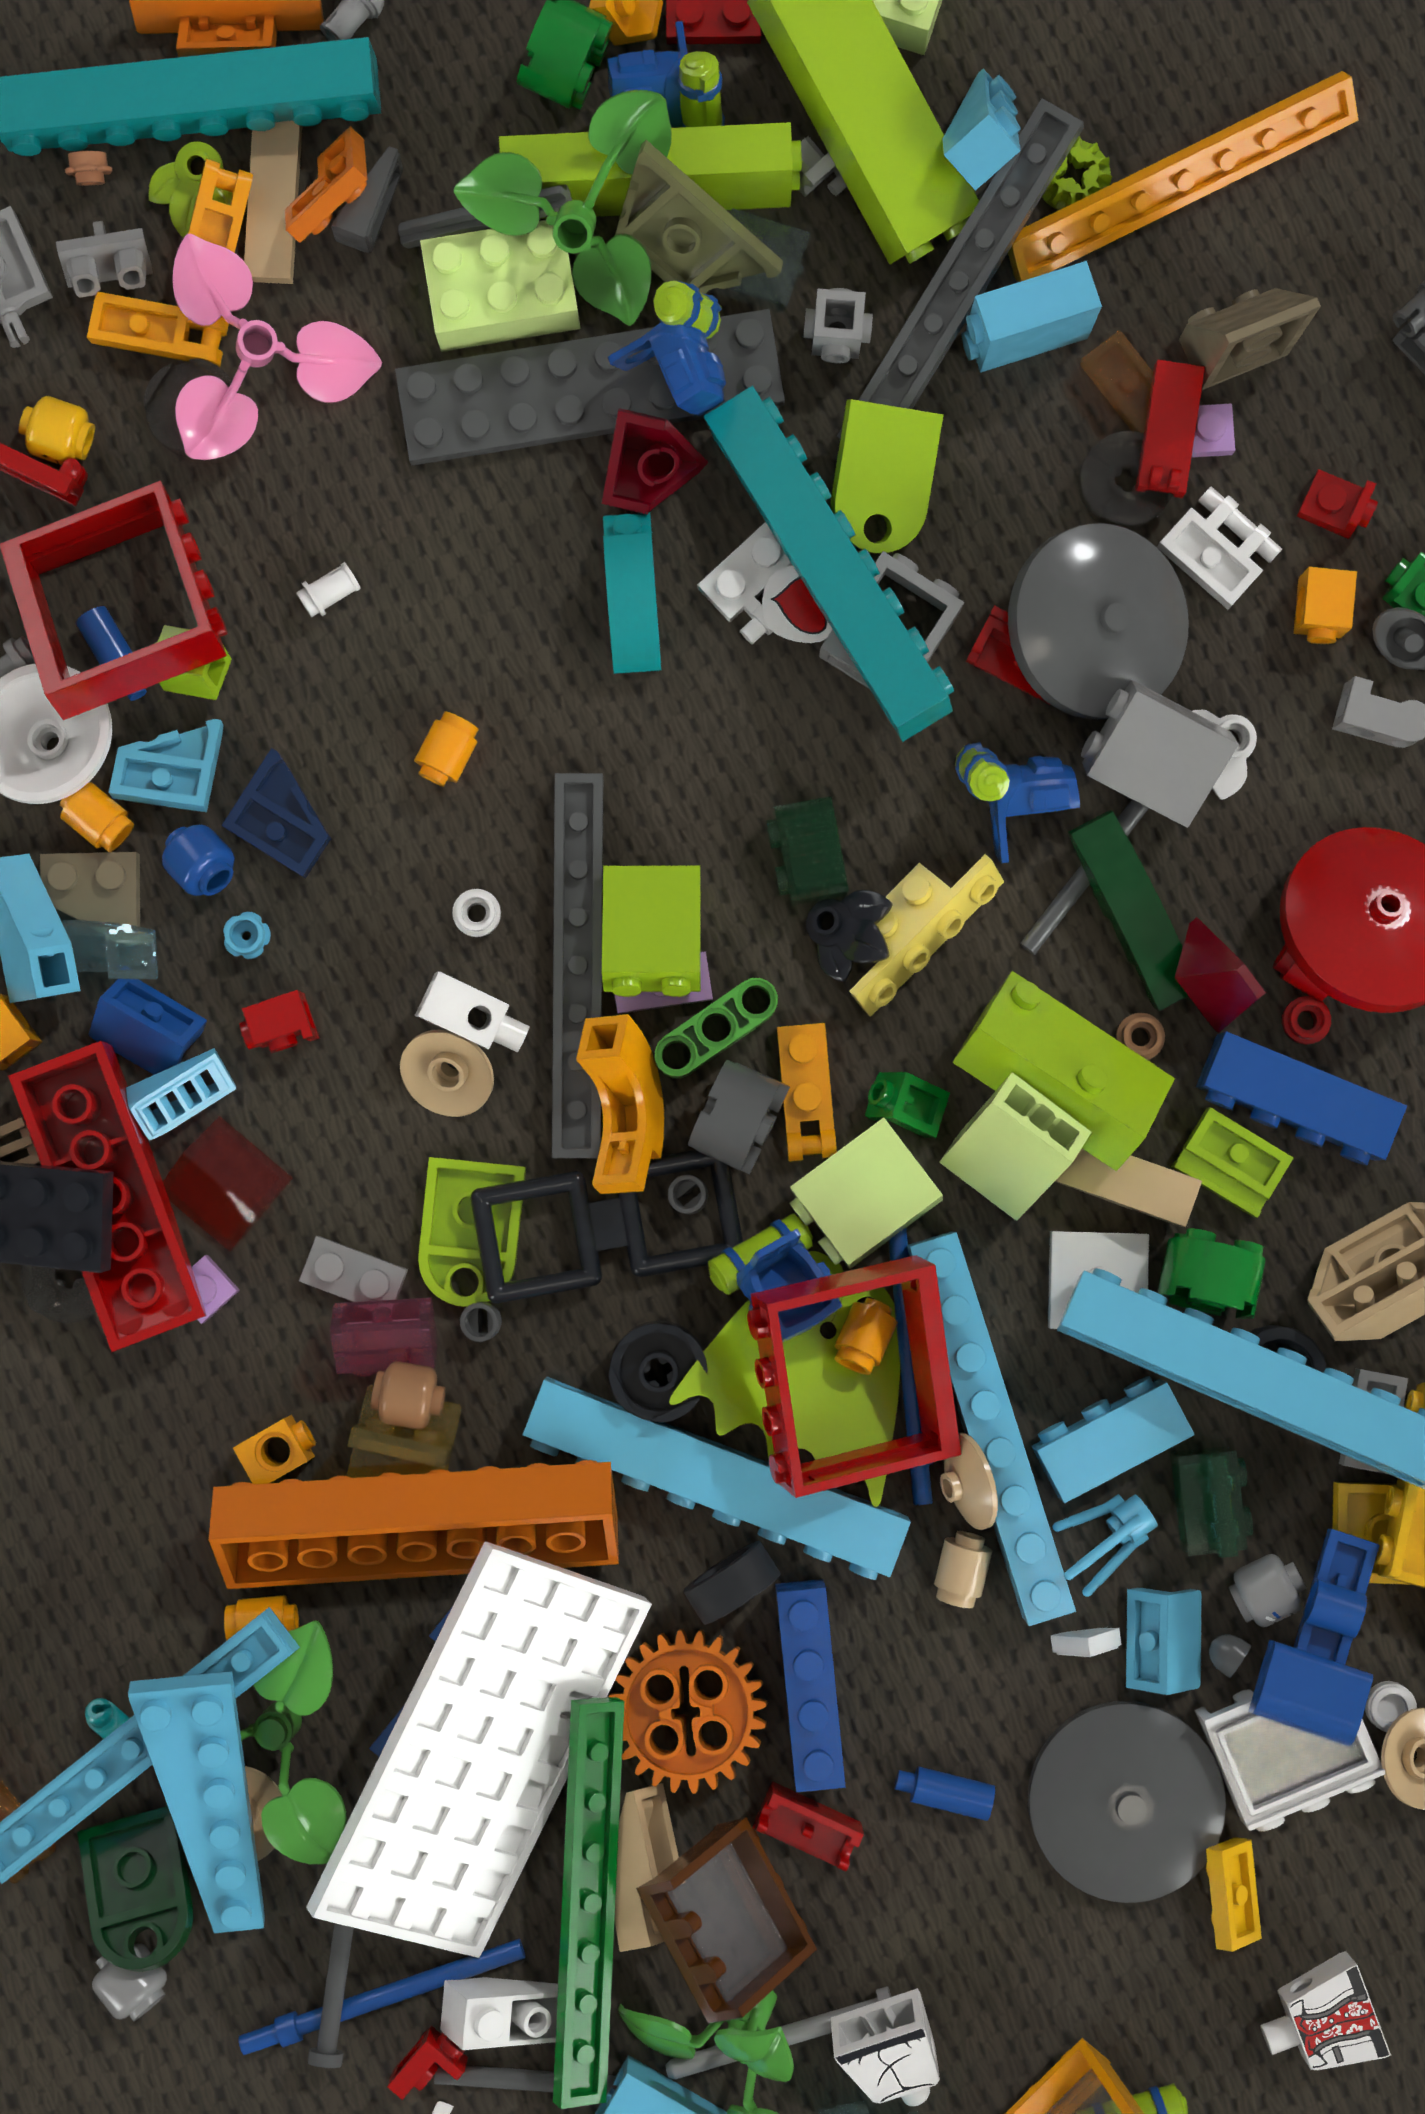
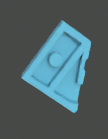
M212 719L205 721L207 726L179 734L175 730L158 735L156 739L150 742L138 741L118 747L109 788V794L112 799L207 812L224 725L222 721Z

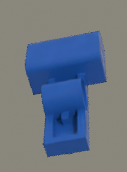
M1335 1529L1327 1530L1294 1647L1269 1640L1248 1712L1348 1747L1353 1744L1362 1721L1373 1682V1674L1345 1664L1352 1640L1357 1636L1367 1607V1596L1365 1594L1379 1544Z

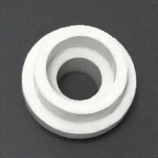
M471 889L465 891L456 899L452 914L453 920L461 932L471 937H483L493 932L498 926L501 918V909L497 899L491 893L482 889ZM474 905L485 907L486 916L480 922H473L468 917L469 909Z

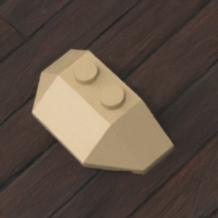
M1408 1202L1324 1249L1314 1284L1307 1300L1309 1306L1334 1341L1382 1339L1425 1315V1203Z

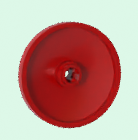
M1375 827L1347 829L1318 841L1300 858L1292 869L1281 895V930L1293 960L1302 973L1321 991L1351 1007L1370 1012L1395 1013L1425 1005V844L1400 832Z

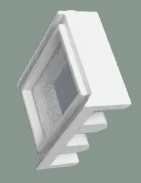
M1243 1690L1233 1695L1235 1704L1211 1714L1204 1706L1195 1710L1238 1816L1249 1831L1256 1828L1258 1831L1274 1829L1285 1822L1284 1817L1301 1809L1303 1812H1313L1322 1809L1330 1803V1797L1344 1791L1348 1793L1365 1791L1375 1784V1778L1386 1774L1385 1769H1382L1381 1762L1363 1719L1353 1744L1348 1747L1248 1712L1253 1697L1251 1690Z

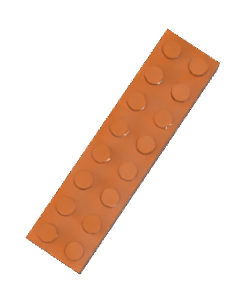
M583 1460L576 1464L551 1466L543 1463H534L527 1467L504 1469L486 1466L477 1470L457 1472L438 1469L425 1474L401 1475L398 1473H383L378 1477L351 1478L348 1476H335L329 1480L301 1481L298 1479H286L279 1483L252 1484L237 1482L230 1486L213 1487L208 1540L227 1589L469 1574L485 1541L561 1568L619 1564L618 1516L611 1462Z

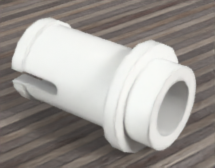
M345 562L311 584H308L306 581L303 582L304 588L296 592L311 617L318 613L321 616L326 615V608L354 591L361 589Z

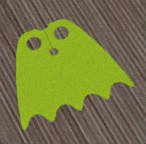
M816 1251L808 1252L816 1263L824 1262L829 1268L831 1275L843 1272L840 1263L834 1265L828 1256ZM884 1287L843 1296V1298L839 1297L842 1307L837 1312L835 1311L808 1331L783 1342L798 1449L807 1450L815 1460L893 1440L900 1382L897 1327L880 1365L874 1366L870 1375L849 1370L834 1359L838 1351L835 1348V1343L854 1302L863 1297L874 1298L891 1307V1316L896 1319L894 1302ZM748 1300L704 1350L703 1353L706 1358L708 1372H705L697 1360L671 1395L669 1403L670 1405H676L698 1395L708 1397L714 1405L717 1434L719 1436L725 1435L743 1424L752 1423L758 1425L765 1434L769 1458L770 1455L774 1454L772 1437L768 1436L762 1420V1408L767 1406L765 1389L760 1387L755 1373V1360L759 1359L760 1356L758 1342L752 1337L748 1326V1307L751 1303ZM825 1322H832L836 1327V1335L831 1339L824 1338L820 1333V1327ZM886 1475L865 1480L871 1503L875 1508L881 1502Z

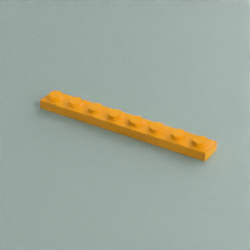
M1341 71L1024 227L1008 252L1016 281L1021 282L1052 272L1358 121L1352 76Z

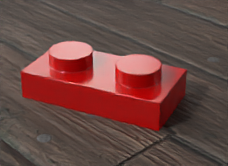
M666 0L667 44H677L675 22L678 21L683 22L686 44H760L761 28L747 4L748 0Z

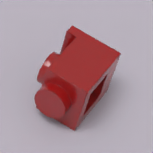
M299 990L242 1008L246 1021L240 1022L239 1025L242 1037L249 1050L268 1046L270 1053L282 1051L297 1045L296 1036L302 1035L303 1039L308 1041L320 1039L305 993Z

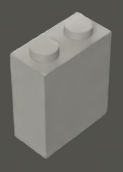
M1131 679L1125 691L1118 689L1111 698L1106 709V715L1109 718L1100 733L1094 731L1087 739L1081 752V757L1084 758L1082 762L1087 776L1188 828L1239 744L1232 732Z

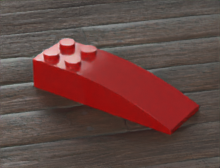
M99 1041L9 1075L10 1083L41 1165L114 1171L111 1270L102 1273L81 1271L111 1352L207 1316L149 1141L128 1107L126 1087L128 1085L113 1046L104 1041Z

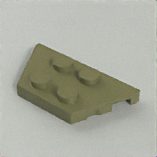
M645 140L641 144L615 236L627 234L639 241L646 249L651 262V270L665 282L675 280L688 284L693 283L699 288L700 293L706 294L714 288L727 289L739 286L744 277L766 273L767 278H772L781 273L783 260L650 142Z

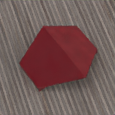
M619 408L601 504L648 514L653 508L695 477L707 465L708 461L667 419Z
M1198 917L1189 923L1175 979L1213 1029L1220 1033L1266 992L1247 966Z

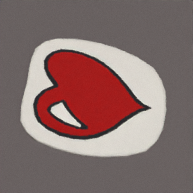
M787 566L774 571L768 578L762 598V614L767 628L776 635L795 642L815 643L825 640L832 631V628L795 568Z

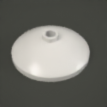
M35 663L19 667L0 678V794L21 803L44 804L64 799L79 791L97 774L108 754L112 739V719L108 704L63 721L44 694ZM67 666L70 677L80 673ZM58 737L59 742L57 746L47 750L48 741L51 738Z

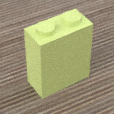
M1012 1072L960 1131L939 1163L1017 1221L1073 1163L1092 1132Z
M883 1117L790 1186L796 1198L789 1204L806 1226L814 1221L825 1237L818 1241V1243L834 1265L843 1260L848 1268L851 1269L897 1233L943 1201V1194Z

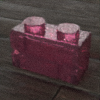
M432 1297L334 1303L330 1336L337 1374L353 1373L360 1377L370 1376L379 1370L386 1371L387 1367L394 1361L435 1368L437 1330Z

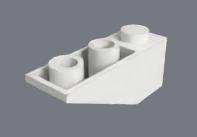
M487 1977L445 1980L440 2031L461 2050L556 2042L558 1984Z

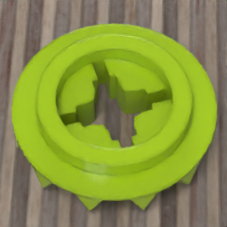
M1079 136L1042 198L1051 207L1061 210L1109 186L1112 179L1109 157L1103 155L1099 150L1097 142L1090 144L1083 141ZM1067 159L1076 169L1088 168L1082 175L1081 187L1079 183L1076 184L1072 177L1060 179L1066 173L1068 167Z

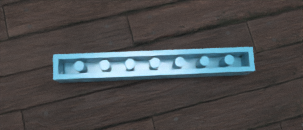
M951 1231L907 1245L909 1257L917 1255L936 1265L954 1402L964 1433L971 1436L980 1446L994 1477L998 1498V1511L993 1526L1022 1618L1028 1626H1032L1076 1612L957 1232Z
M1094 1268L1093 1273L1084 1270L1079 1276L1057 1331L1425 1489L1424 1408H1419L1418 1413L1399 1406L1401 1398L1390 1392L1372 1388L1371 1393L1353 1386L1354 1378L1341 1371L1325 1368L1324 1373L1308 1367L1305 1365L1307 1358L1292 1350L1278 1348L1276 1353L1259 1346L1260 1338L1245 1330L1232 1328L1229 1333L1212 1325L1214 1319L1201 1311L1186 1308L1185 1312L1182 1313L1166 1306L1168 1299L1159 1293L1145 1288H1140L1139 1292L1136 1293L1120 1286L1121 1278L1105 1270Z
M546 1377L543 1380L523 1432V1436L532 1439L530 1447L540 1452L557 1456L559 1450L577 1456L576 1463L583 1460L611 1462L612 1470L623 1474L621 1482L628 1486L648 1492L650 1485L668 1491L666 1499L677 1505L694 1509L695 1504L699 1503L714 1509L712 1517L721 1522L739 1527L741 1520L760 1527L757 1534L765 1539L783 1545L787 1538L805 1544L804 1553L825 1562H830L832 1556H836L851 1562L849 1566L850 1571L872 1580H876L878 1573L891 1577L911 1523L909 1517L881 1505L875 1508L870 1501L837 1488L795 1498L779 1483H775L770 1472L769 1462L669 1423L641 1419L626 1411L617 1403L550 1377Z

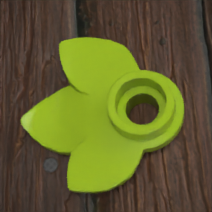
M200 141L184 145L179 150L175 162L159 167L149 184V201L162 205L169 204L171 221L183 238L189 231L202 175H194L190 168L191 162L197 157H202L204 161L207 158L219 162L220 168L223 169L222 158L217 150L209 144ZM215 187L212 200L230 205L233 193Z

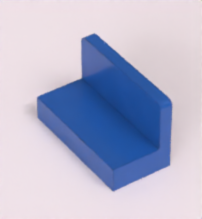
M124 972L99 998L89 1036L97 1042L104 1041L111 1044L117 1054L155 1075L181 1063L183 1054L204 1031L207 1020L134 976Z

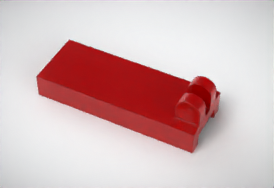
M1159 359L1156 361L1135 491L1145 492L1146 490L1171 493L1173 497L1183 498L1186 494L1205 371L1204 366Z
M0 443V471L76 507L84 492L83 486L88 478L87 471L76 459H66L58 471Z

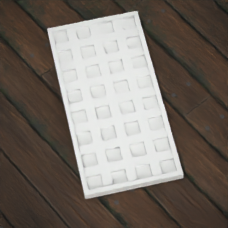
M485 1541L306 1906L311 1916L345 1926L480 1958L567 1780L571 1700L607 1697L652 1603L642 1595Z

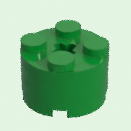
M546 0L526 47V50L529 51L528 57L531 60L528 67L523 64L520 65L517 85L568 109L573 106L581 110L592 84L589 82L594 70V66L591 64L600 67L610 43L608 37L613 22L607 20L606 15L574 0Z
M1187 1228L1186 1234L1175 1233L1174 1237L1168 1239L1157 1293L1166 1298L1169 1297V1304L1182 1308H1192L1216 1316H1221L1225 1308L1237 1309L1235 1318L1253 1319L1255 1317L1266 1261L1262 1256L1264 1246L1244 1240H1235L1233 1246L1215 1242V1233L1195 1228Z

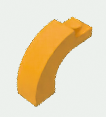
M629 1014L585 1018L576 1061L593 1080L600 1097L603 1113L602 1140L592 1185L600 1194L641 1192L645 1188L650 1159L661 1158L663 1149L664 1104L657 1065L644 1034Z

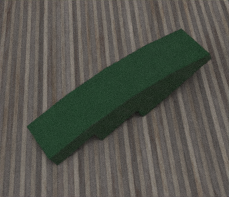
M1109 810L1069 831V837L1101 911L1105 917L1110 919L1127 960L1135 965L1152 1006L1160 1011L1187 997V993L1175 979L1183 946L1158 894L1114 812Z

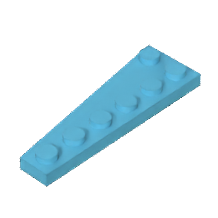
M232 1671L130 1681L129 1701L214 1934L264 1928V1904Z

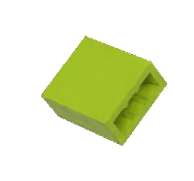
M603 866L602 981L604 992H613L615 995L622 997L637 996L641 992H662L664 995L671 997L685 996L690 992H701L700 866Z

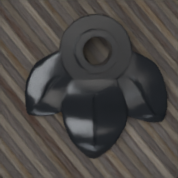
M857 890L841 901L824 899L811 908L806 919V928L810 938L817 943L818 963L825 974L837 981L846 982L851 973L853 962L869 964L885 960L889 957L885 938L879 927L875 925L891 910L893 904L889 899L877 892ZM833 914V926L828 930H824L822 927L823 919L827 915Z

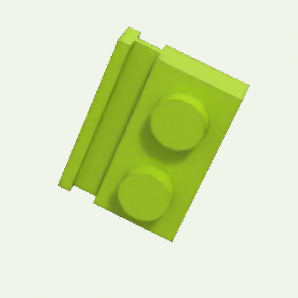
M1208 1107L1171 1168L1201 1180L1202 1187L1253 1218H1258L1262 1207L1267 1199L1271 1197L1292 1162L1293 1157L1215 1109Z

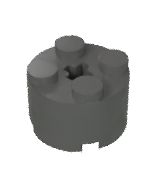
M726 1060L711 1088L708 1101L696 1121L688 1141V1146L750 1175L761 1152V1148L754 1146L756 1142L763 1145L767 1141L777 1119V1116L770 1114L769 1111L771 1109L777 1113L779 1112L790 1086L738 1062Z

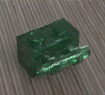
M1228 1446L1170 1452L1180 1549L1189 1556L1218 1553V1557L1238 1556L1239 1550H1248L1246 1536L1253 1535V1521L1250 1508L1243 1506L1241 1487H1246L1248 1481L1246 1464L1243 1457L1237 1458V1451Z

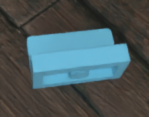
M1146 1588L1127 1589L1126 1688L1170 1695L1200 1687L1202 1601L1200 1590L1188 1589L1166 1592Z

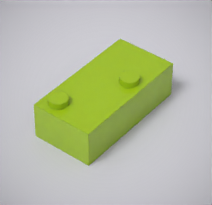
M1014 971L1009 974L987 1004L953 1061L954 1064L995 1091L1012 1072L1090 1130L1092 1133L1082 1149L1115 1171L1124 1164L1146 1138L1175 1080L1174 1077Z

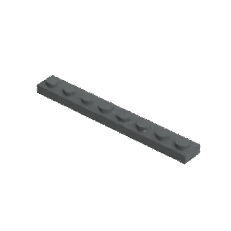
M1043 98L1040 100L1019 135L1021 151L995 174L859 401L913 409L965 324L966 317L970 315L975 296L984 293L1084 129L1083 121ZM842 428L837 435L839 440L841 439Z
M555 773L552 1158L598 1159L602 1140V1106L593 1080L576 1061L585 1018L602 1017L603 773Z

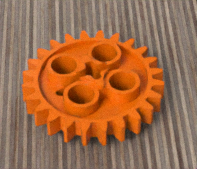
M679 1629L674 1644H671L668 1637L661 1633L657 1636V1651L644 1642L640 1645L641 1654L644 1658L643 1661L632 1656L625 1660L633 1673L631 1675L618 1673L615 1681L625 1688L624 1692H615L609 1695V1697H617L624 1701L623 1741L627 1740L629 1747L622 1754V1759L626 1760L637 1756L640 1762L636 1767L635 1774L638 1776L648 1768L653 1770L652 1786L654 1787L666 1776L670 1778L672 1793H676L682 1780H687L692 1794H696L700 1786V1779L705 1778L711 1789L714 1790L718 1786V1772L721 1771L730 1780L735 1778L736 1772L732 1764L734 1760L748 1766L751 1759L743 1749L744 1746L759 1748L761 1741L751 1731L752 1729H763L767 1725V1721L754 1716L755 1711L765 1708L768 1704L765 1699L753 1698V1692L763 1685V1681H748L746 1675L752 1669L754 1663L751 1661L739 1666L735 1662L740 1652L738 1646L727 1654L722 1652L723 1636L721 1635L710 1646L705 1644V1633L701 1629L697 1632L693 1642H688L684 1629ZM681 1666H686L689 1670L690 1705L700 1709V1712L693 1717L691 1722L693 1739L696 1746V1753L694 1755H690L687 1752L686 1717L684 1714H677L675 1710L684 1702L683 1684L680 1677ZM710 1670L716 1672L721 1677L723 1687L720 1694L707 1696L700 1691L697 1684L700 1672ZM664 1675L671 1680L674 1687L671 1699L665 1701L658 1700L650 1693L649 1681L652 1676ZM718 1721L723 1724L728 1734L727 1741L720 1746L708 1744L702 1736V1726L704 1723ZM668 1725L676 1731L678 1745L675 1749L663 1750L657 1746L653 1737L657 1726Z

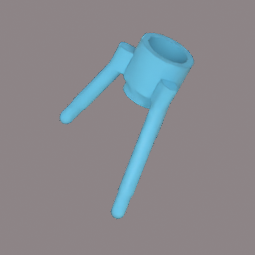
M1117 1494L1104 1504L1055 1522L1052 1526L1054 1531L1059 1532L1109 1513L1113 1515L1106 1520L1113 1534L1064 1573V1577L1067 1580H1071L1118 1543L1123 1545L1084 1587L1082 1593L1085 1597L1091 1596L1138 1546L1149 1539L1147 1534L1158 1527L1154 1516L1136 1494L1126 1501Z

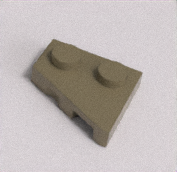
M139 853L40 854V878L55 909L131 945H140Z

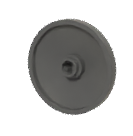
M1098 523L1081 525L1063 531L1046 540L1029 556L1014 582L1008 608V629L1011 647L1017 664L1027 682L1045 701L1069 715L1083 719H1108L1109 716L1106 715V709L1111 698L1118 689L1125 691L1131 679L1161 695L1177 674L1187 646L1188 609L1177 574L1166 557L1155 545L1127 528Z
M1113 1701L1091 1706L1078 1712L1062 1723L1049 1736L1036 1757L1031 1771L1028 1787V1811L1034 1835L1042 1852L1054 1869L1065 1880L1083 1892L1100 1899L1121 1903H1137L1157 1899L1176 1891L1193 1879L1207 1863L1206 1849L1218 1844L1224 1825L1226 1809L1225 1790L1214 1756L1200 1736L1188 1724L1174 1714L1154 1705L1135 1701Z

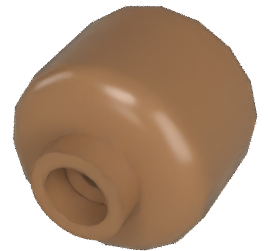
M394 1361L387 1367L386 1371L379 1370L377 1372L372 1392L371 1409L378 1410L379 1419L386 1425L422 1430L428 1425L431 1415L441 1416L446 1387L437 1386V1374L433 1368Z

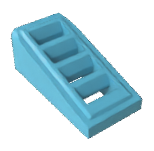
M213 1048L126 1087V1094L131 1113L150 1141L169 1132L236 1089V1085L217 1051ZM206 1069L215 1082L209 1086L206 1085L200 1075ZM189 1080L196 1090L191 1094L187 1092L183 1085ZM173 1091L177 1100L170 1103L166 1095ZM155 1102L158 1108L152 1111L149 1105Z

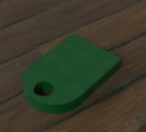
M168 1806L77 1831L91 1935L99 1953L111 1964L135 1972L154 1970L171 1961L181 1951L191 1932L193 1904L184 1849ZM152 1929L157 1936L156 1948L149 1956L139 1958L134 1950L135 1940L142 1931Z

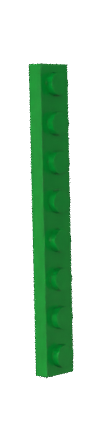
M617 1697L571 1700L553 2103L560 2109L606 2103L624 1723V1701Z

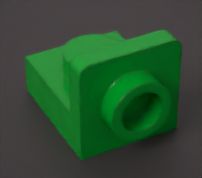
M1421 551L1410 562L1402 558L1384 580L1391 587L1382 599L1393 608H1407L1425 616V553Z
M880 1072L869 1090V1103L865 1116L874 1121H879L884 1117L886 1121L899 1125L924 1138H936L950 1092L908 1072Z

